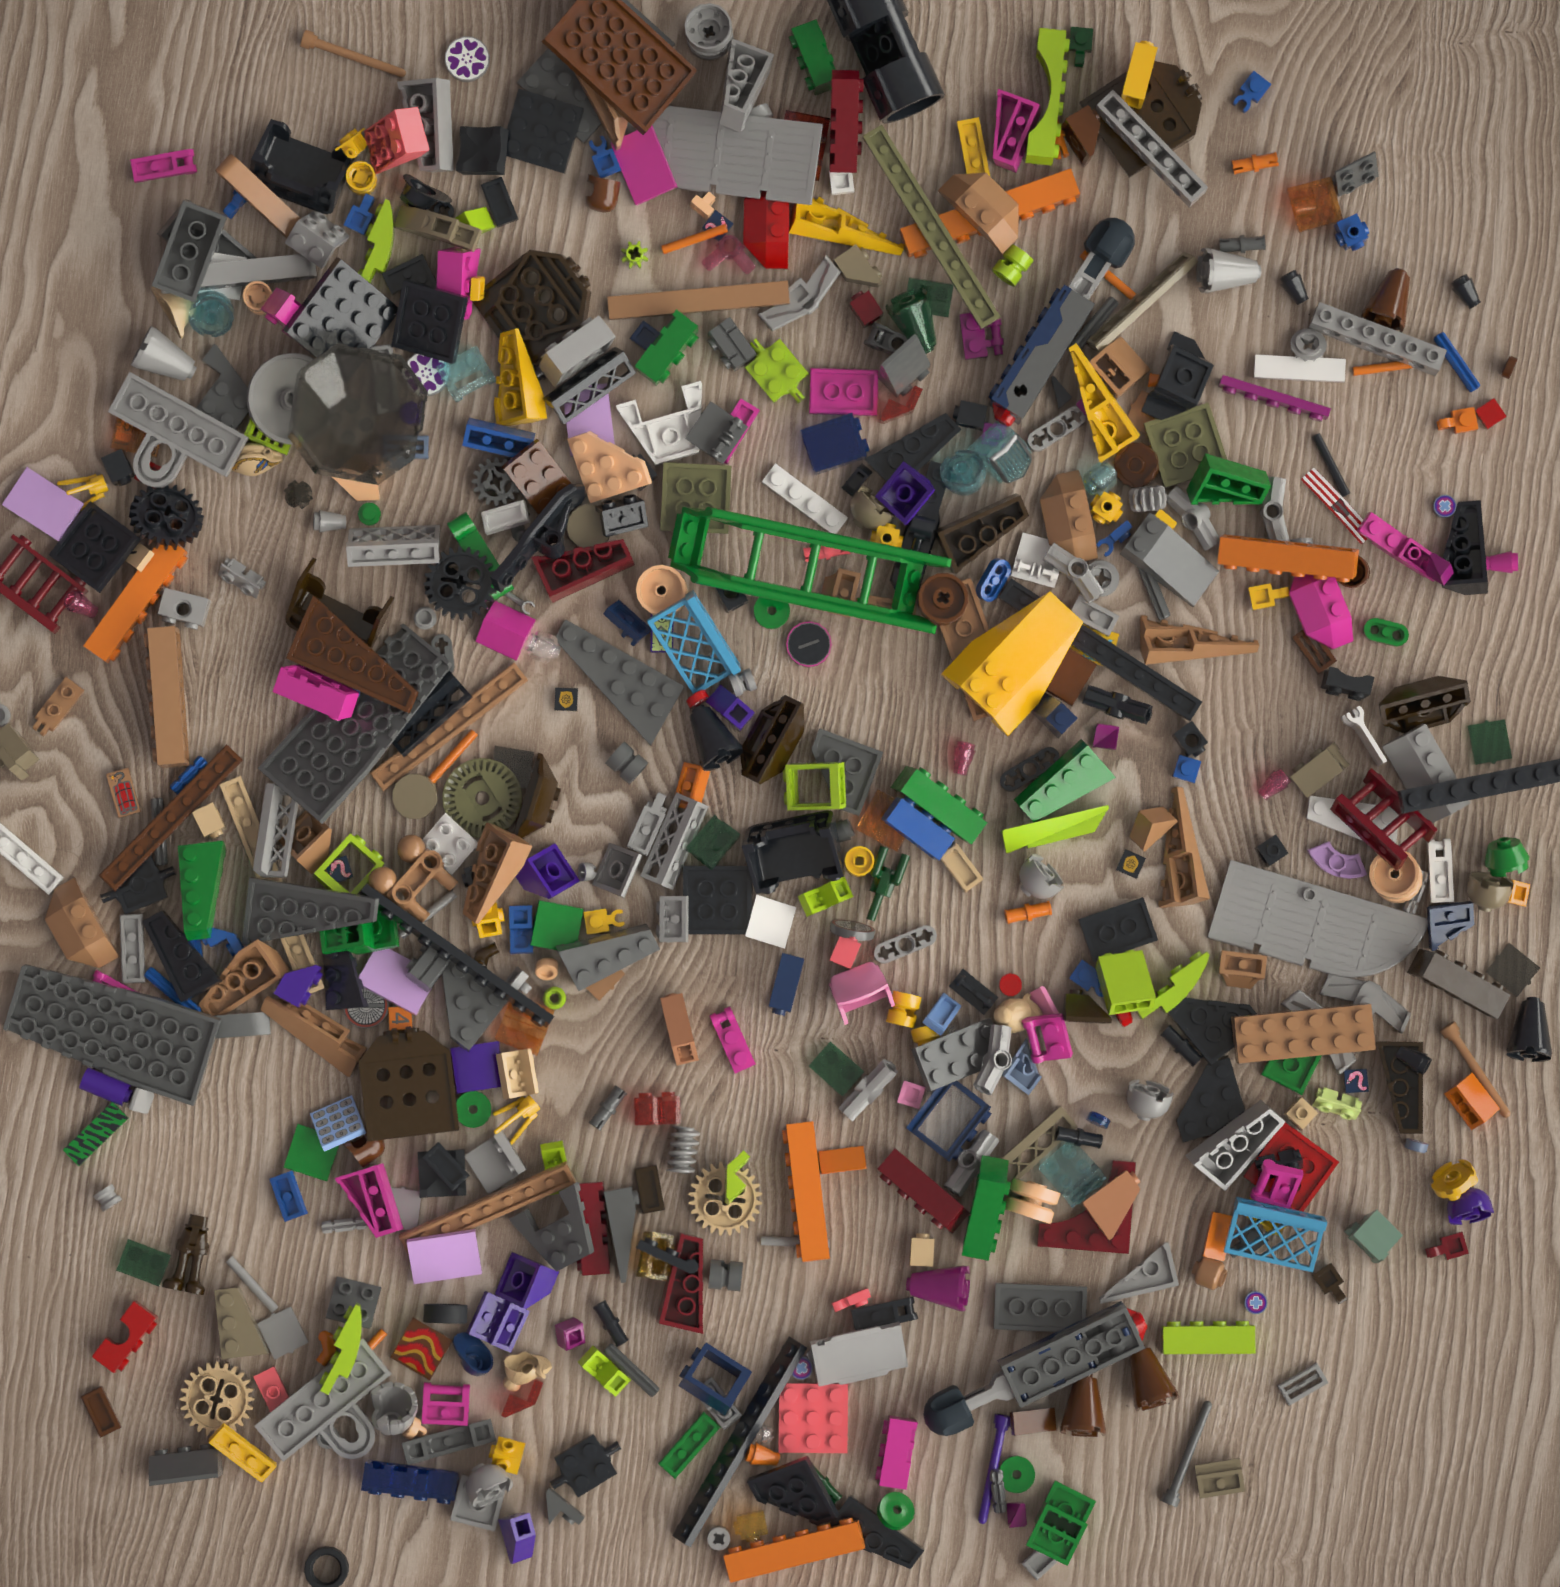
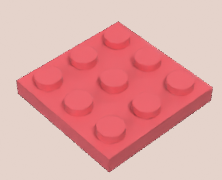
M787 1383L779 1396L778 1453H847L848 1384L840 1385L839 1383H833L819 1387L817 1383Z

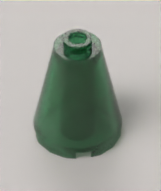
M920 288L921 292L915 293L914 289L908 290L892 298V304L890 306L886 304L885 306L886 311L907 340L916 334L927 354L933 351L934 346L937 344L929 294L924 288Z

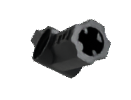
M1088 685L1082 702L1084 705L1104 711L1109 716L1122 720L1126 718L1147 725L1152 716L1153 706L1133 700L1124 694L1114 691L1108 692Z

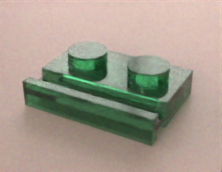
M909 277L904 311L949 317L954 285Z
M714 815L686 847V851L690 852L697 860L712 870L740 838V833Z
M831 1041L809 1065L816 1074L842 1097L864 1073L857 1064Z
M128 1239L116 1271L159 1287L172 1255Z

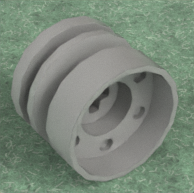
M711 3L700 4L693 8L687 15L684 24L687 45L691 52L705 60H714L724 56L729 51L733 38L731 18L727 11L719 5ZM713 32L714 36L710 35L709 38H706V34Z

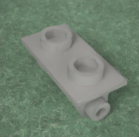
M227 558L224 564H221L218 575L226 583L240 588L245 595L253 596L257 599L260 589L262 590L266 584V581L263 580L264 577L251 569L246 575L242 574L246 566L233 558Z

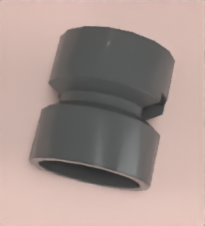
M623 742L605 764L614 772L619 770L620 777L630 785L645 769L648 762L640 755L634 756V750L626 742Z
M711 1259L708 1289L721 1290L723 1287H726L728 1291L740 1292L743 1262L730 1261L729 1264H725L724 1260Z

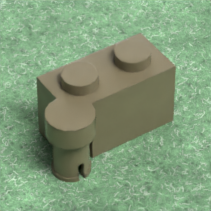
M1335 742L1324 750L1320 747L1310 755L1311 761L1307 764L1301 762L1292 769L1294 774L1290 777L1307 798L1344 770L1339 763L1344 768L1350 765L1338 751L1340 748Z

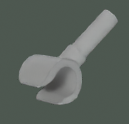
M511 592L505 595L517 603L524 614H530L524 609L526 603L535 607L532 601H524Z

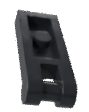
M646 1237L644 1241L639 1239L636 1245L637 1249L692 1274L698 1270L696 1260L679 1258V1252L669 1247L666 1250H662L657 1247L658 1242Z
M914 1297L852 1309L851 1313L855 1331L895 1322L903 1323L917 1320L918 1315L917 1312H914L913 1307L915 1303ZM904 1306L906 1314L899 1316L897 1307Z

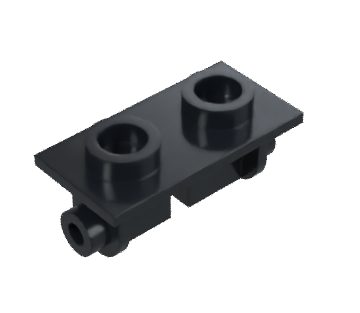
M964 969L961 970L949 985L951 989L983 1015L998 999L993 992Z
M1292 1148L1278 1152L1279 1161H1276L1274 1154L1258 1157V1160L1254 1161L1255 1167L1258 1169V1179L1262 1172V1163L1265 1159L1273 1160L1279 1165L1303 1169V1158H1301L1299 1149L1294 1150ZM1270 1174L1268 1180L1275 1178L1276 1175Z

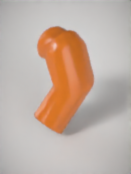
M326 1330L319 1333L318 1340L321 1341L323 1351L316 1359L323 1366L327 1365L337 1350V1347L334 1346L336 1342L333 1339L334 1335Z

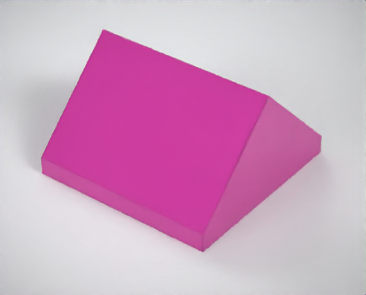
M494 601L482 622L475 642L517 661L536 619Z

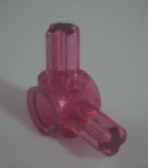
M732 235L722 237L715 245L717 248L702 260L703 266L708 271L713 270L724 259L728 261L733 259L746 275L756 268L752 260L743 251L745 247L740 239ZM729 239H733L736 243V248L732 252H728L725 249V243Z

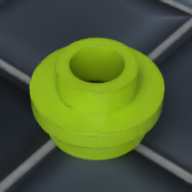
M550 987L545 991L543 1001L548 1008L556 1010L565 1004L566 995L561 988ZM552 994L559 996L558 1002L553 1003L550 1000Z

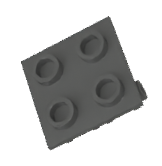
M1375 151L1335 171L1331 182L1334 187L1337 186L1339 197L1349 194L1357 187L1365 183H1371L1375 178L1379 177Z
M710 401L685 439L723 464L748 426L738 417H733Z
M337 1276L325 1318L346 1323L347 1319L343 1317L349 1306L354 1307L357 1302L361 1304L362 1327L370 1329L373 1324V1317L382 1287Z

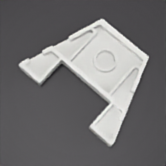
M701 381L681 386L687 410L642 422L636 400L616 405L618 412L655 465L699 453V448L685 438L701 416Z

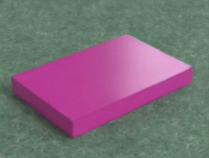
M653 126L644 135L638 130L625 135L621 148L617 151L612 142H610L635 205L638 206L678 187Z
M810 368L809 414L877 416L878 370Z

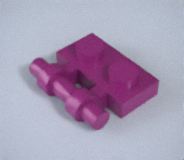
M971 313L959 314L965 360L988 357L987 348H994L995 356L1003 355L1002 346H1004V338H1001L1000 332L1001 318L985 327L991 328L992 339L986 340L984 328L982 330L979 328Z

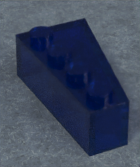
M367 1460L364 1466L361 1491H368V1494L373 1495L387 1493L391 1494V1497L396 1498L414 1496L413 1499L418 1501H427V1498L437 1499L436 1503L450 1504V1501H455L459 1472Z

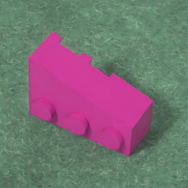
M998 89L993 160L996 166L1017 173L1027 148L1028 135L1036 127L1042 109L1040 104Z
M455 246L438 251L437 288L468 297L464 320L470 319L472 313V301H470L471 278L477 276L481 249L476 248L474 252Z
M276 287L261 310L266 313L264 318L274 325L279 323L284 329L301 304L295 300L296 297Z
M300 664L281 667L272 691L324 713L329 718L337 721L352 717L359 696V692L351 687Z
M384 1163L334 1178L348 1195V1199L353 1202L360 1212V1216L376 1238L404 1229Z
M890 1415L888 1421L884 1420L882 1434H886L885 1443H880L878 1456L883 1458L882 1464L877 1466L875 1480H879V1486L907 1490L915 1431L918 1425L917 1420Z

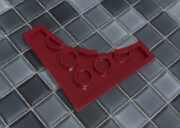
M1112 1160L1111 1172L1107 1183L1125 1170L1129 1173L1132 1171L1135 1173L1136 1162ZM1133 1203L1114 1237L1110 1240L1105 1237L1087 1210H1084L1077 1216L1051 1224L1039 1223L1037 1246L1129 1254Z

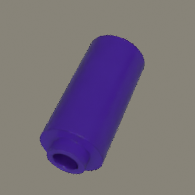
M91 1068L86 1069L79 1086L81 1090L121 1106L124 1102L129 1103L133 1094V1090H130V1084Z

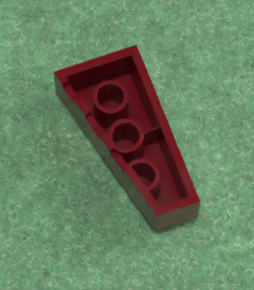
M832 70L830 172L857 173V155L862 153V142H858V134H862V121H858V114L863 113V100H859V92L864 91V79H859V70Z
M896 1148L877 1168L882 1173L880 1178L889 1186L894 1183L899 1188L896 1192L905 1200H908L909 1197L916 1202L914 1207L923 1215L926 1212L933 1217L931 1222L940 1230L945 1227L953 1234L970 1214L964 1206Z
M604 1181L579 1183L581 1188L579 1191L580 1200L584 1202L585 1206L583 1214L585 1223L589 1224L594 1252L577 1261V1271H582V1276L610 1274Z
M678 1232L673 1250L679 1252V1258L696 1260L698 1270L691 1274L670 1264L656 1322L703 1334V1239Z

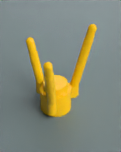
M102 474L58 481L57 485L86 482L85 485L66 491V494L70 495L89 489L91 495L95 494V496L84 502V506L80 510L81 512L90 501L94 503L96 500L105 497L104 492L109 491Z
M530 1095L526 1098L522 1096L518 1100L493 1112V1116H496L518 1106V1112L494 1130L495 1134L499 1133L521 1115L524 1119L529 1116L509 1141L511 1145L514 1144L531 1121L538 1116L536 1112L540 1108Z

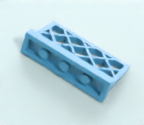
M692 590L685 594L686 597L647 619V623L694 694L700 690L707 689L731 674H737L741 671V666L698 596ZM685 605L689 611L687 620L674 617L676 609ZM661 618L670 620L668 631L658 629L654 622ZM673 621L686 624L683 635L671 632ZM689 625L700 628L699 638L686 635ZM669 636L682 639L679 650L668 646ZM685 640L698 642L695 653L682 650ZM701 643L712 647L710 657L698 654ZM681 655L694 657L691 668L681 666L679 663ZM697 658L709 661L707 672L694 669ZM712 662L721 663L726 669L720 674L710 673ZM693 673L705 676L704 683L696 688L691 682Z
M1236 1197L1223 1251L1233 1255L1313 1272L1323 1232L1326 1231L1328 1222L1324 1216ZM1238 1214L1248 1216L1252 1223L1240 1230L1236 1223ZM1264 1220L1270 1221L1274 1228L1262 1235L1257 1225ZM1287 1225L1292 1226L1296 1234L1284 1239L1279 1230ZM1255 1227L1260 1237L1248 1243L1243 1233ZM1309 1230L1317 1232L1316 1240L1308 1245L1301 1236ZM1277 1232L1282 1242L1271 1248L1265 1238ZM1241 1235L1246 1245L1240 1249L1230 1248L1232 1239ZM1299 1237L1304 1247L1293 1253L1287 1243ZM1263 1240L1269 1250L1262 1254L1255 1253L1251 1246ZM1285 1245L1291 1255L1284 1259L1277 1258L1274 1251ZM1307 1250L1311 1256L1309 1265L1299 1263L1296 1256Z

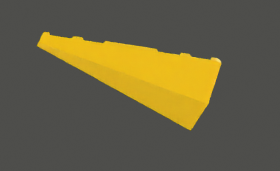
M818 197V199L812 198V205L794 204L789 223L790 234L850 246L856 244L860 248L863 247L864 249L901 256L904 250L903 243L896 244L886 239L887 234L873 232L868 229L869 224L840 208L834 209L827 206L821 197Z
M1077 343L1069 347V351L1071 352L1082 400L1092 430L1098 459L1101 463L1139 438L1140 434Z

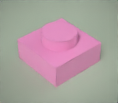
M903 1081L897 1103L919 1109L925 1087Z

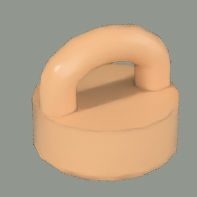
M553 958L538 960L535 968L536 976L542 980L556 978L558 974V961Z
M415 1417L411 1426L402 1435L412 1440L415 1436L422 1437L426 1435L427 1430L421 1426V1419Z

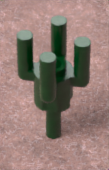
M884 846L879 847L870 873L873 880L869 891L874 892L875 895L866 919L874 922L883 897L891 898L894 887L900 885L910 859V856L902 853L896 871L884 867L883 863L889 849Z

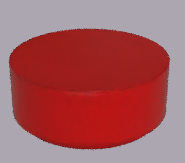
M1006 974L999 981V989L1006 996H1015L1022 989V981L1016 974Z

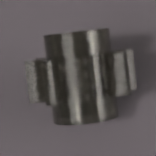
M294 480L284 490L286 493L285 500L293 508L299 505L303 509L313 499L311 496L312 489L304 481L298 484Z

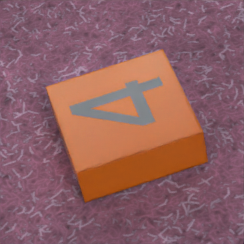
M388 1007L389 1030L392 1028L406 1030V1027L409 1026L413 1028L411 1013L400 1007Z

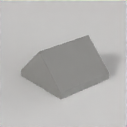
M609 843L592 885L625 899L642 855Z

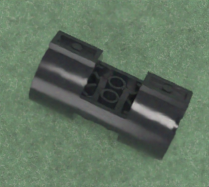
M827 0L843 38L851 41L866 74L862 79H864V86L879 120L887 124L908 118L931 107L944 98L945 93L926 52L919 51L905 20L909 12L903 0Z

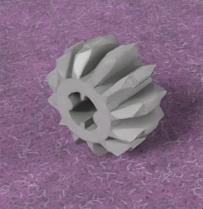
M1156 485L1132 488L1129 491L1128 497L1130 508L1134 512L1165 508L1167 501L1165 487Z

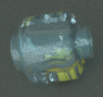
M1098 462L1094 464L1083 476L1086 491L1091 495L1099 494L1100 496L1104 491L1108 493L1117 483V472L1109 463Z

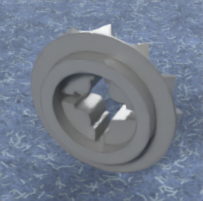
M1313 329L1297 331L1292 336L1290 342L1291 351L1295 353L1296 358L1300 357L1304 362L1307 360L1314 362L1317 358H1322L1327 347L1324 336ZM1313 342L1312 349L1307 348L1304 350L1305 344L1308 345Z
M1103 560L1095 561L1088 565V569L1094 577L1099 576L1101 569H1103V576L1111 580L1102 583L1101 588L1104 590V594L1100 597L1113 593L1119 584V573L1115 566Z

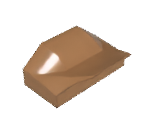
M839 568L835 574L825 577L821 594L855 600L861 573ZM828 612V613H831V614H835V615L843 616V617H846V618H850V616H846V615H841V614H837V613Z
M1221 950L1219 974L1223 976L1226 986L1252 989L1259 980L1265 979L1267 956Z

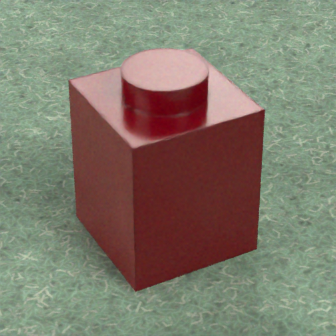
M869 290L865 293L860 291L851 297L852 301L849 307L863 328L868 327L872 322L883 317V311Z

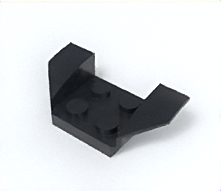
M1175 331L1167 347L1169 354L1155 388L1148 393L1141 412L1159 420L1170 418L1196 407L1214 366L1205 359L1194 339Z

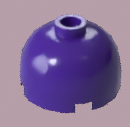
M1470 1187L1461 1194L1458 1200L1450 1201L1448 1199L1447 1216L1449 1223L1452 1225H1462L1461 1220H1470L1469 1224L1479 1222L1491 1217V1213H1494L1489 1196L1478 1188Z

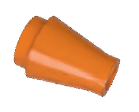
M756 1442L750 1445L745 1454V1461L749 1462L750 1465H771L777 1467L780 1459V1453L774 1452Z

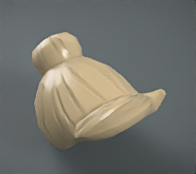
M1027 993L1022 999L1012 998L1001 1002L994 1010V1020L997 1025L1009 1026L1012 1028L1011 1033L1026 1030L1023 1028V1019L1043 1015V1012L1036 1003L1030 1000L1031 994Z
M526 1351L507 1356L504 1360L506 1377L503 1379L504 1388L516 1392L520 1389L521 1385L527 1384L537 1377L545 1379V1374L552 1368L551 1362L543 1356L533 1355Z

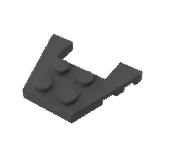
M214 344L202 359V362L218 372L220 376L196 408L237 430L249 414L246 399L248 387L218 346Z
M579 1182L559 1192L569 1214L550 1225L539 1229L529 1208L509 1219L556 1272L594 1252L589 1224L585 1223L583 1214L585 1206L584 1202L580 1200L579 1191L581 1188Z

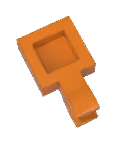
M1474 407L1451 411V418L1439 419L1436 422L1438 430L1454 428L1455 434L1479 429Z

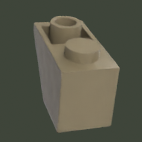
M855 244L833 259V263L841 271L840 274L846 282L879 287L882 281L880 278H882V274L876 266L871 267L867 261L869 256L863 247L859 249Z

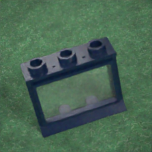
M955 1081L935 1089L905 1128L950 1162L952 1158L956 1161L963 1151L961 1148L966 1140L970 1143L978 1132L975 1130L980 1122L984 1124L992 1113L989 1112L991 1106L960 1082Z

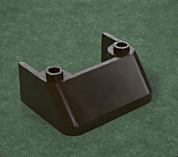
M312 557L297 581L285 617L287 625L298 631L312 597L316 596L368 646L373 648L387 620L394 597L390 596L382 609L377 606H369L363 614L324 594L326 590L325 583L321 578L312 574L317 560Z

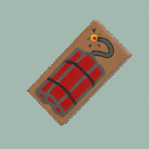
M129 768L106 774L118 818L140 813L141 809Z

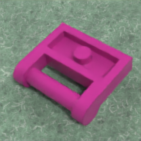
M1063 1013L1031 1016L1022 1020L1023 1028L1027 1031L1032 1050V1063L1038 1064L1044 1061L1072 1057L1073 1052ZM1035 1026L1041 1027L1047 1051H1041Z
M1265 1159L1261 1166L1262 1172L1256 1187L1251 1190L1250 1197L1254 1201L1290 1209L1303 1178V1170L1279 1165L1273 1160ZM1270 1174L1276 1175L1270 1193L1265 1192L1264 1189Z
M424 1382L422 1424L468 1426L470 1384L447 1386L431 1385V1382ZM431 1394L462 1395V1402L430 1401Z

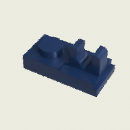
M620 600L610 605L603 613L613 624L623 630L621 634L623 638L628 635L633 639L631 642L632 646H635L652 631L643 620Z

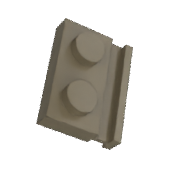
M1240 1458L1194 1465L1199 1498L1245 1492Z

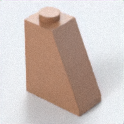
M671 993L664 998H660L676 1065L698 1061L683 994Z
M1127 1170L1123 1171L1081 1202L1108 1240L1114 1237L1140 1191L1138 1184L1141 1182L1133 1171L1131 1173Z

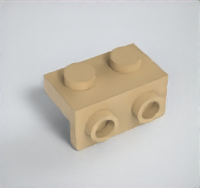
M531 1048L496 1054L503 1099L537 1094L539 1092Z

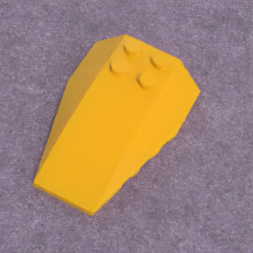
M1049 591L971 641L941 675L957 690L959 688L963 690L993 718L991 722L1008 737L1039 704L1083 621Z

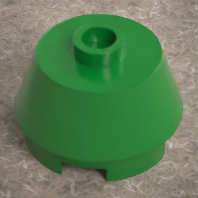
M1501 837L1488 844L1484 865L1490 871L1491 876L1507 877V872L1518 870V874L1526 871L1529 868L1528 860L1530 856L1518 838Z

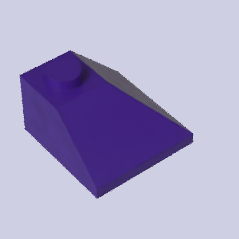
M556 843L526 859L524 866L515 876L524 890L547 899L553 898L580 882Z
M512 1252L494 1295L527 1309L551 1293L559 1271L556 1272V1270Z

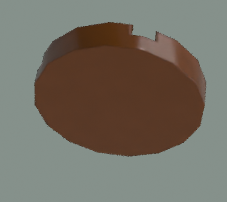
M1129 443L1120 449L1114 458L1116 477L1129 487L1148 485L1155 479L1159 471V460L1156 452L1144 443Z

